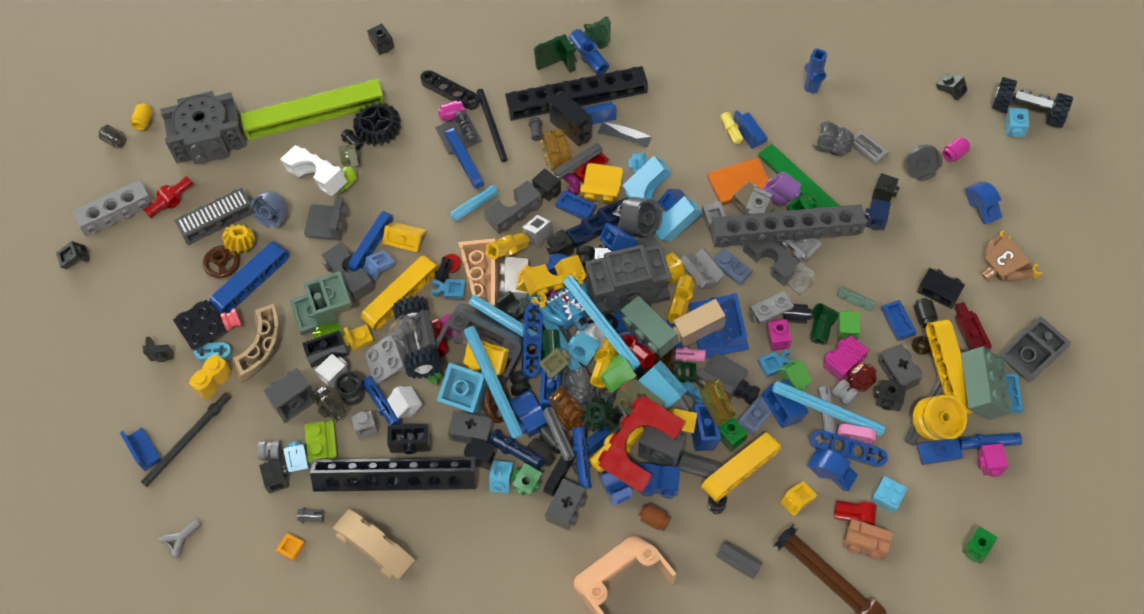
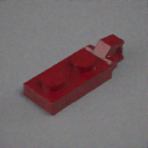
M965 302L958 303L956 308H954L957 314L955 319L969 349L973 350L983 346L990 350L992 345L977 314L973 313V311H968Z

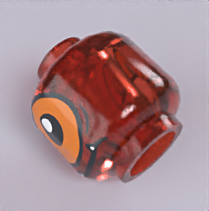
M858 363L847 373V381L850 383V387L857 389L859 392L868 390L877 382L876 369L871 364Z

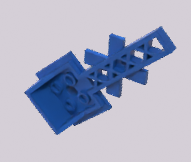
M737 293L689 303L688 308L689 312L716 299L725 314V326L722 331H714L696 341L698 350H706V358L712 357L715 353L725 355L749 350L747 333ZM668 319V320L666 321V323H667L671 328H673L674 325H673L672 323H669V319ZM629 333V334H624V335H620V336L623 337V336H625V335H633V334H632V333ZM678 343L676 348L684 347H682L681 343Z

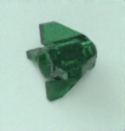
M608 16L601 19L600 22L583 25L585 29L583 33L589 40L595 42L596 48L603 49L609 45L608 43L611 41V22Z

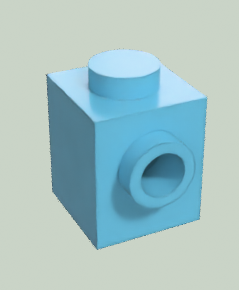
M1009 108L1005 117L1006 136L1015 138L1025 137L1029 129L1028 109Z

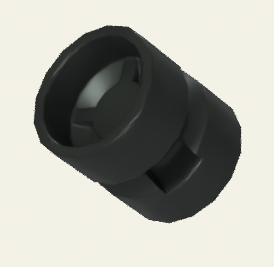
M346 371L336 378L335 388L343 403L353 406L359 404L364 399L365 389L358 374Z

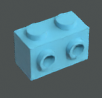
M661 360L638 380V382L665 402L663 408L666 410L687 391Z

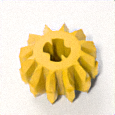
M239 223L236 226L231 224L230 228H225L222 241L224 242L225 249H229L231 253L237 251L238 254L240 251L246 253L247 249H252L255 236L252 228H248L246 224L243 226Z

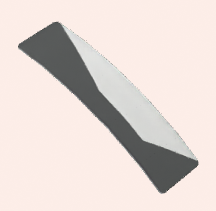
M603 122L598 130V134L622 138L645 148L648 147L652 138L637 130Z

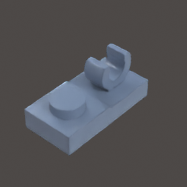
M724 248L713 258L725 275L738 285H741L752 274V269Z
M759 395L738 420V423L744 430L752 435L772 413L763 397Z

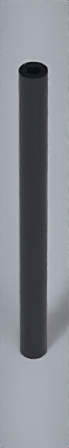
M478 89L477 94L501 162H506L508 158L484 90Z

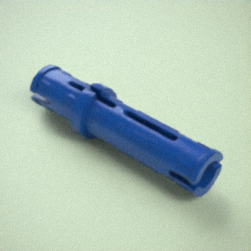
M372 376L364 378L362 385L378 407L379 414L384 416L389 426L400 425L401 419L397 418Z
M585 427L572 428L574 446L572 448L576 456L578 484L585 489H590L592 485L587 453L589 445L586 444Z
M1020 432L995 435L976 434L973 437H959L958 441L961 450H980L983 445L1003 443V446L1022 445V436H1020Z

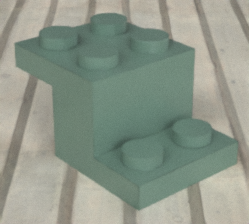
M340 271L303 283L307 294L290 300L301 335L338 323L335 312L352 306Z

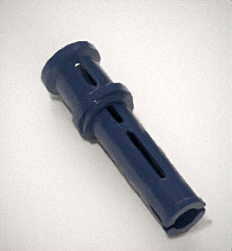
M494 430L490 434L488 443L495 445L503 454H511L536 470H540L543 467L544 458L518 445L514 438L502 435L499 430Z

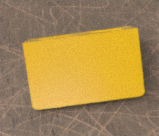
M391 222L385 226L382 244L419 252L422 236L426 234L427 230L398 222Z

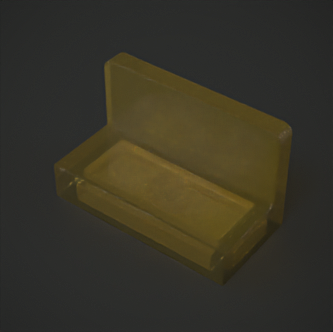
M719 379L704 382V388L699 391L715 425L720 426L734 417L736 413Z

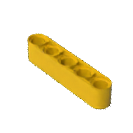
M426 255L419 257L362 311L360 318L372 329H380L394 316V303H397L399 299L403 300V297L409 298L410 295L414 297L435 277L434 272L438 270L439 266Z
M948 319L929 322L926 326V333L944 394L957 397L963 403L967 415L973 414L974 412L968 407L962 356L953 325Z
M765 432L703 482L701 488L718 502L772 459L781 450L782 445L771 434Z

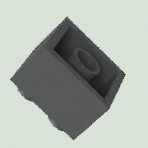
M297 368L287 372L283 378L269 384L263 390L270 404L284 423L318 401L311 386Z
M646 426L639 440L638 457L659 466L678 467L683 452L685 453L687 437L680 432L677 439L673 440L658 429Z

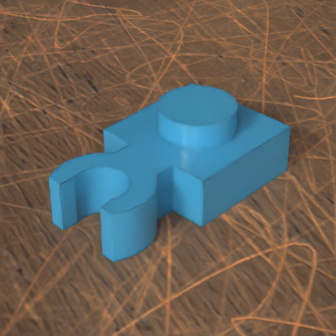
M446 279V284H442V282L437 280L433 281V287H439V289L432 290V296L438 297L444 294L445 299L464 300L466 282L461 279Z
M785 350L781 356L774 352L758 359L757 362L766 378L778 374V369L792 361L785 358L789 356L790 350Z
M687 381L683 385L687 389L684 394L691 397L694 404L714 402V399L700 388L696 389L691 382Z

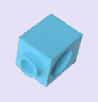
M581 330L578 336L573 335L567 344L570 346L568 352L572 358L587 366L601 342Z

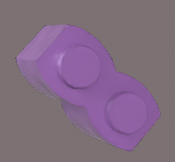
M782 171L775 178H771L765 184L763 190L772 194L770 199L774 204L781 206L783 204L786 205L792 198L795 199L800 194L801 190L799 188L801 183Z

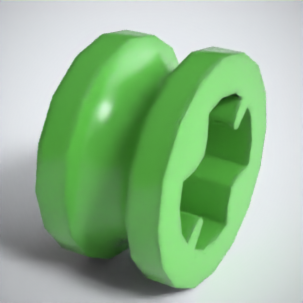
M438 372L437 374L434 373V376L429 375L426 379L432 384L437 385L439 383L438 380H441L443 375Z

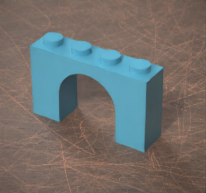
M653 156L623 185L626 190L625 194L628 198L653 199L656 188L672 171L661 158ZM684 196L670 210L662 213V223L660 228L656 230L655 235L661 241L665 240L671 243L703 212L693 199Z

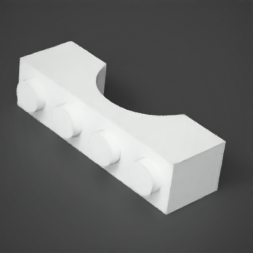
M295 145L280 159L287 172L298 178L308 173H315L313 179L319 189L330 196H333L347 183L344 177L345 173L340 167H335L329 161L320 159L318 155L309 153L305 148L302 149Z

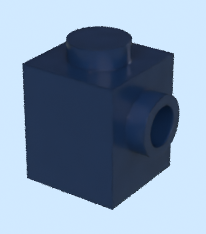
M872 199L870 208H866L864 214L867 220L866 227L884 231L888 221L891 202Z

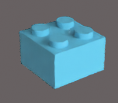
M449 363L437 401L471 413H480L482 400L488 384L482 372L471 370L459 364Z

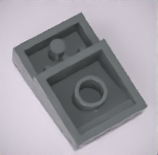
M1040 316L1029 328H1026L1008 345L999 356L1028 382H1031L1070 347L1071 342Z

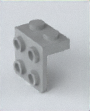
M391 333L365 351L367 364L376 384H381L398 371L406 372L403 359L407 353L403 336Z

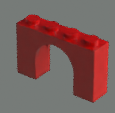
M644 395L641 398L637 397L631 406L633 411L630 416L626 415L620 424L622 426L620 432L613 434L609 441L611 446L608 451L604 450L598 459L600 461L598 466L640 493H643L653 475L634 464L628 457L626 443L630 434L640 427L648 426L656 428L673 440H676L686 424L684 420Z

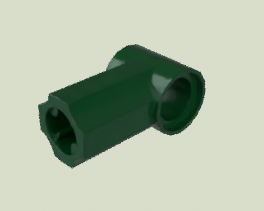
M819 303L812 311V318L815 321L810 339L815 344L825 345L828 342L831 326L838 319V312Z
M558 329L542 331L543 353L541 354V361L554 349L560 347Z

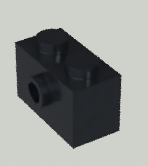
M429 425L388 426L387 445L390 452L412 455L416 452H430L431 431Z

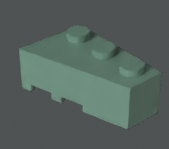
M637 296L621 309L623 317L621 320L625 328L642 341L653 354L656 353L662 357L679 343L678 334L640 296Z

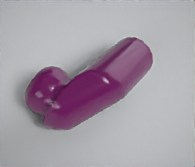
M571 173L562 177L563 180L570 183L567 192L577 195L580 192L579 179Z

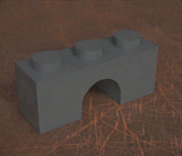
M528 180L513 190L514 199L517 202L514 206H504L498 200L484 210L485 220L498 234L509 230L517 221H522L526 215L536 211L542 205L541 194Z
M776 241L764 244L752 243L743 247V252L756 263L764 257L772 258L776 263L772 265L770 275L783 286H786L800 273L802 265L800 260L796 256H792L782 244H778Z
M341 242L322 254L324 259L322 264L328 272H341L349 298L352 297L357 302L375 290L372 280L362 268L352 273L346 272L351 255Z

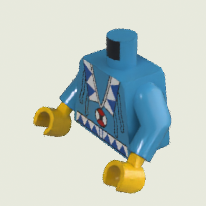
M580 269V278H577L576 272H573L572 276L590 297L587 284L583 281L586 276L585 271ZM567 287L547 299L544 293H538V296L541 298L540 302L536 297L532 298L533 304L540 306L539 310L549 323L562 326L564 329L575 325L579 331L586 329L589 325L584 319L588 316L587 312Z

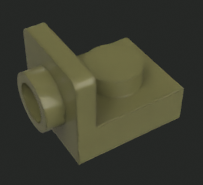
M356 144L338 148L342 165L351 163V167L359 166Z
M559 347L554 349L539 364L552 379L573 362L570 360L572 357L565 348L561 349Z

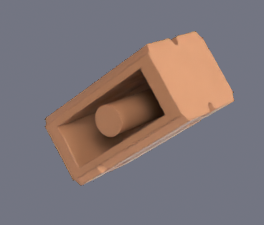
M851 519L843 547L848 548L847 550L853 554H860L861 552L867 554L872 560H884L888 554L893 531Z

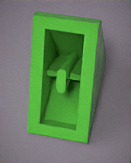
M616 354L600 378L611 393L635 378L636 374L628 361L621 355Z

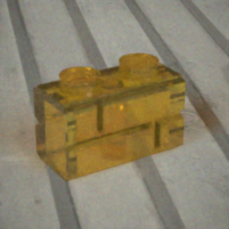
M562 128L543 133V140H540L542 151L546 150L547 155H544L546 165H550L551 171H554V169L572 159L568 142Z

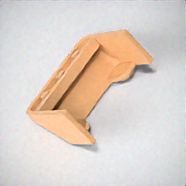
M630 536L577 575L574 579V589L593 614H604L599 607L605 602L608 595L604 584L635 560H638L643 566L655 564L671 585L675 583L676 572L653 545L638 536Z

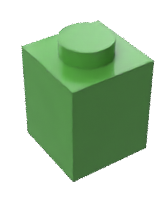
M851 310L840 311L837 319V341H840L842 338L847 339L850 335L858 340L860 334V312H853Z
M792 360L778 369L783 381L789 380L792 387L801 391L805 390L808 387L807 384L813 381L802 360Z

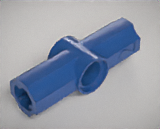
M576 29L572 31L569 35V40L574 43L577 51L581 54L582 61L588 63L596 75L604 74L609 68V64L596 49L595 42L589 40L582 30Z
M814 49L810 55L809 62L804 67L807 72L804 85L806 92L818 93L821 82L827 76L824 71L827 59L825 50Z

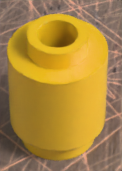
M148 104L136 105L130 119L131 126L134 129L143 131L148 127L153 115V110Z

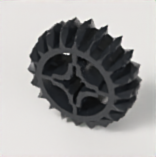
M380 101L378 104L372 102L370 106L366 104L365 109L360 108V113H356V118L353 119V129L356 136L367 145L372 143L374 147L377 144L382 146L384 142L389 144V140H395V135H399V130H401L399 113L393 106H389L387 102L383 105Z

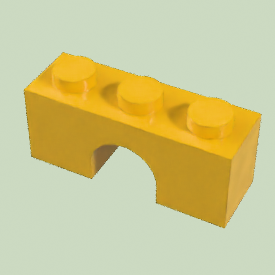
M575 255L561 259L554 266L557 276L552 275L548 271L546 264L528 268L522 274V278L529 295H538V293L546 295L551 290L558 292L564 289L566 285L563 281L566 277L572 275L573 272H576L577 278H580V269L584 270L579 256Z

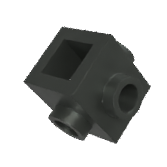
M883 380L880 387L876 386L874 398H877L876 406H880L884 410L900 411L904 403L907 386L898 384L893 380Z

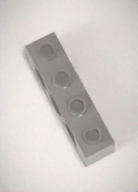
M138 180L77 208L72 213L85 236H89L142 211L152 203V200L142 181Z

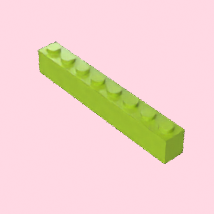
M374 79L250 110L240 115L247 139L252 140L358 113L360 108L365 109L366 104L370 106L372 102L378 104L380 101L383 105L385 101L379 79Z

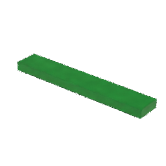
M772 143L758 153V157L777 175L784 171L801 183L799 188L801 190L800 194L815 197L820 208L840 206Z

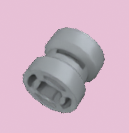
M843 379L833 389L832 394L836 398H840L842 403L848 407L855 401L860 392L855 388H851L850 383Z
M260 440L257 451L258 459L267 460L272 458L281 460V440H274L273 442Z

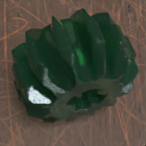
M592 398V404L587 401L585 402L587 408L581 409L584 415L580 419L585 421L584 427H590L592 432H595L597 429L603 432V426L610 428L608 421H614V418L610 415L614 414L615 411L610 408L611 403L605 402V399L600 398L597 401L596 398ZM596 412H599L600 416L596 418Z

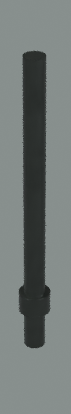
M224 393L215 403H212L207 408L208 411L143 478L141 483L147 487L213 416L218 415L221 411L220 408L231 397Z

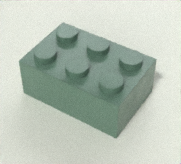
M983 346L961 353L969 409L988 420L1011 414L1010 406L1012 402L1008 396L1007 388L1009 383L1005 376L1006 364L1004 359Z

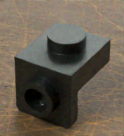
M946 73L936 83L938 90L952 92L954 100H959L968 90L964 76Z
M150 336L146 337L142 349L143 354L150 361L165 362L174 359V352L168 344L155 345Z

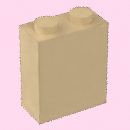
M714 299L673 320L674 327L672 329L678 334L679 343L684 347L724 327L725 314L717 300Z

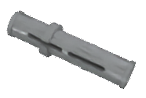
M826 386L819 387L820 399L832 403L831 387L827 386V389ZM821 412L824 431L837 434L835 418ZM838 440L835 441L834 447L839 444Z

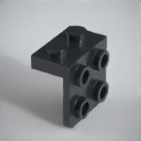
M207 300L196 303L193 308L181 312L173 319L190 348L194 351L226 332L225 327Z

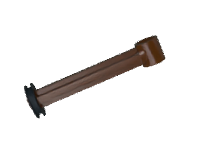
M794 524L778 537V541L773 547L777 546L779 548L778 551L785 547L857 614H887L881 604L873 599L868 600L797 537L795 533L799 528L795 529L793 527Z

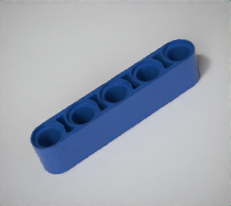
M276 241L269 243L210 297L209 304L220 314L231 312L232 309L242 303L288 260L290 253Z

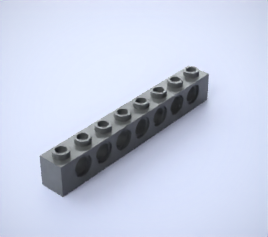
M862 204L712 217L710 229L714 247L744 246L752 243L764 244L774 241L784 242L786 240H803L807 238L820 239L829 236L859 235L865 229L866 219Z

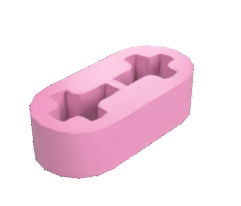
M841 424L838 426L837 435L870 445L876 443L877 432L866 427Z

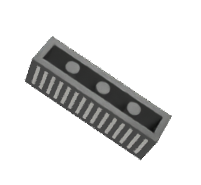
M240 188L221 198L215 199L211 203L200 206L188 214L175 219V222L187 245H190L255 212L253 208L250 209V201L243 188Z

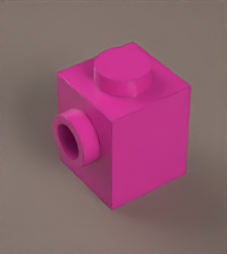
M774 319L768 322L766 333L770 351L790 349L792 338L787 319Z
M1003 443L983 445L978 451L977 464L979 469H982L983 476H1002L1009 467Z

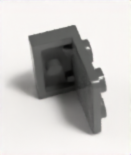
M336 197L334 206L317 204L310 206L304 230L305 237L331 240L341 239V234L345 227V216L348 214V205L345 204L343 197Z
M715 353L704 370L700 368L696 373L695 384L711 392L719 399L730 403L738 384L747 377L748 370L723 355Z

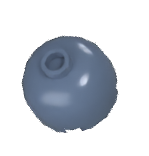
M262 192L250 203V209L253 208L255 212L253 216L265 227L275 226L274 228H277L287 218L288 205L285 199L276 192Z

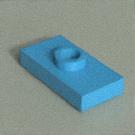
M1005 374L1009 383L1007 388L1008 396L1012 402L1010 406L1011 413H1022L1023 403L1018 374Z

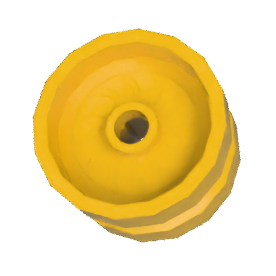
M938 395L926 397L920 400L914 408L913 424L917 433L926 440L955 439L966 429L967 411L963 403L955 396Z

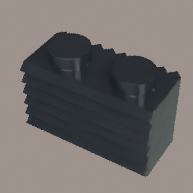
M929 267L917 293L953 309L965 284L957 277H949L942 270Z
M339 330L302 343L311 368L321 365L331 354L336 358L348 355L345 342Z

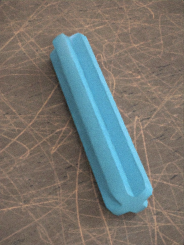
M491 185L450 212L451 218L454 221H458L496 196L498 194L497 188Z

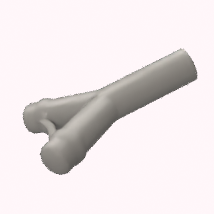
M195 519L180 533L160 536L159 542L168 545L172 551L171 556L178 558L185 538L200 527L201 524ZM176 541L174 548L168 542Z

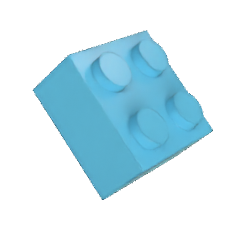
M884 476L871 501L895 513L908 488Z

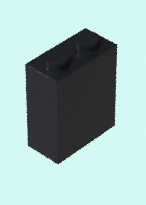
M561 90L548 101L550 122L580 147L592 137L591 115Z

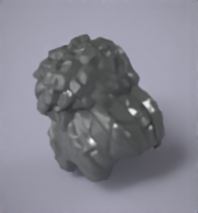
M829 121L821 123L820 127L822 129L818 137V145L813 144L816 150L822 152L832 151L838 156L846 155L848 151L851 152L854 143V135L845 127L839 128L838 125Z
M580 367L575 371L568 370L562 375L561 383L566 390L567 404L570 408L575 409V411L590 409L595 400L596 386L590 383L592 374L589 375L585 367Z

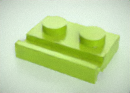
M334 420L304 424L308 463L312 464L313 460L338 459Z

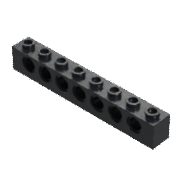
M643 66L632 67L630 69L616 70L610 73L547 84L541 87L512 91L505 94L510 121L549 113L548 101L561 90L582 107L648 93V82Z
M476 457L313 460L310 477L313 492L476 489L477 465Z

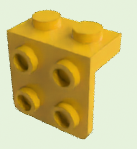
M589 163L586 168L584 185H581V198L609 204L617 202L623 169L621 167Z

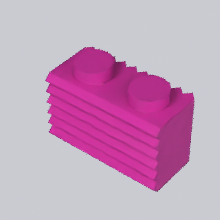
M852 335L847 339L842 338L837 344L838 348L834 352L830 350L824 357V369L839 381L845 379L850 374L848 372L858 363H861L869 352V349Z

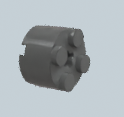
M631 197L623 200L619 221L620 229L633 235L653 236L654 234L652 233L658 230L662 223V210L657 205L659 203L653 199Z

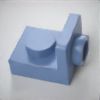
M385 250L366 257L363 270L373 281H376L380 272L394 267L395 261Z

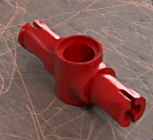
M186 175L175 185L160 187L156 193V200L144 208V212L152 218L163 208L173 209L177 207L181 201V194L193 186V182Z

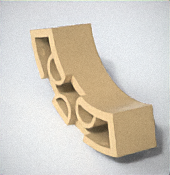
M274 304L255 310L256 338L246 351L233 358L232 366L240 382L247 380L260 371L274 350L278 330V317Z
M348 509L332 528L337 532L336 537L344 544L346 542L350 543L381 567L380 572L387 578L392 576L399 580L415 560L397 543L388 538L384 539L385 533L376 526L363 521V517Z

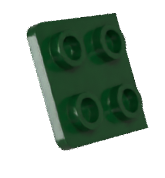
M564 34L535 46L534 58L537 70L563 61L569 73L576 71L575 63H577V59L574 53L576 52L574 43L570 42Z

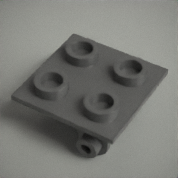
M462 111L456 112L454 120L435 127L449 155L454 152L446 139L444 131L450 128H454L465 148L482 142L468 114L465 115Z

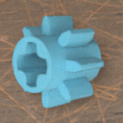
M632 153V158H628V168H632V172H637L650 158H646V153Z

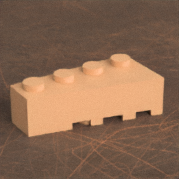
M485 239L458 242L472 296L477 295L498 308L495 301L500 297V258L492 260L485 253L487 244L496 240Z

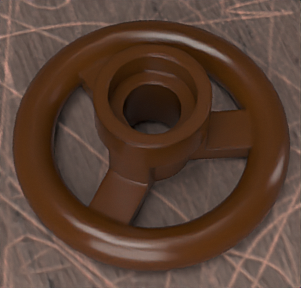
M224 245L212 248L203 259L205 272L214 278L230 276L237 270L240 264V256L237 251L231 253L229 249H225ZM234 257L233 266L225 271L227 261ZM209 261L219 267V273L209 268Z
M488 387L482 400L483 411L487 413L494 423L504 422L502 415L499 418L494 415L496 410L499 409ZM502 387V389H503V391H504V393H505V395H506V397H507V400H508V402H509L508 395H507L506 391L504 390V388Z

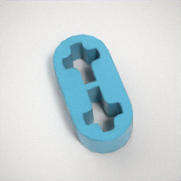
M223 342L208 343L194 351L195 357L201 363H205L209 357L215 354L225 361L230 360L233 355L230 346ZM223 349H225L226 352H224L223 355H220ZM206 350L207 353H204V356H201V353H203V351Z

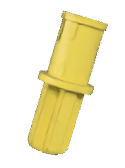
M730 112L723 113L720 118L725 126L726 133L730 135L734 144H740L743 141V137L738 129L739 125L735 123Z

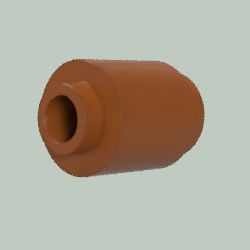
M649 503L648 506L644 505L639 514L642 517L641 522L658 531L659 529L665 531L671 520V516L668 515L667 511L652 503Z

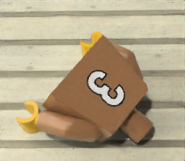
M1001 231L999 236L989 241L985 251V262L989 267L981 273L988 282L996 275L1004 282L1006 280L1037 279L1043 273V271H1036L1039 267L1038 264L1030 268L1031 261L1011 241V236H1003L1005 231Z

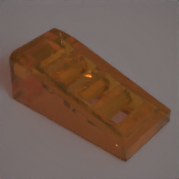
M560 386L548 398L565 429L572 430L574 427H580L587 419L563 386Z

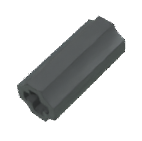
M683 452L679 468L680 471L707 479L721 468L723 464Z
M725 541L716 556L752 580L763 564L728 541Z

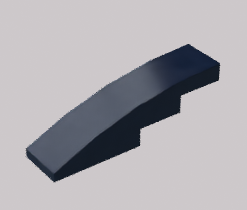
M625 199L599 208L597 214L582 219L580 225L565 230V233L573 242V247L576 248L599 237L606 223L618 226L620 219L613 217L612 213Z

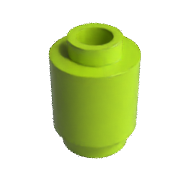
M351 167L342 168L347 183L337 191L340 194L343 191L346 192L357 180V173Z

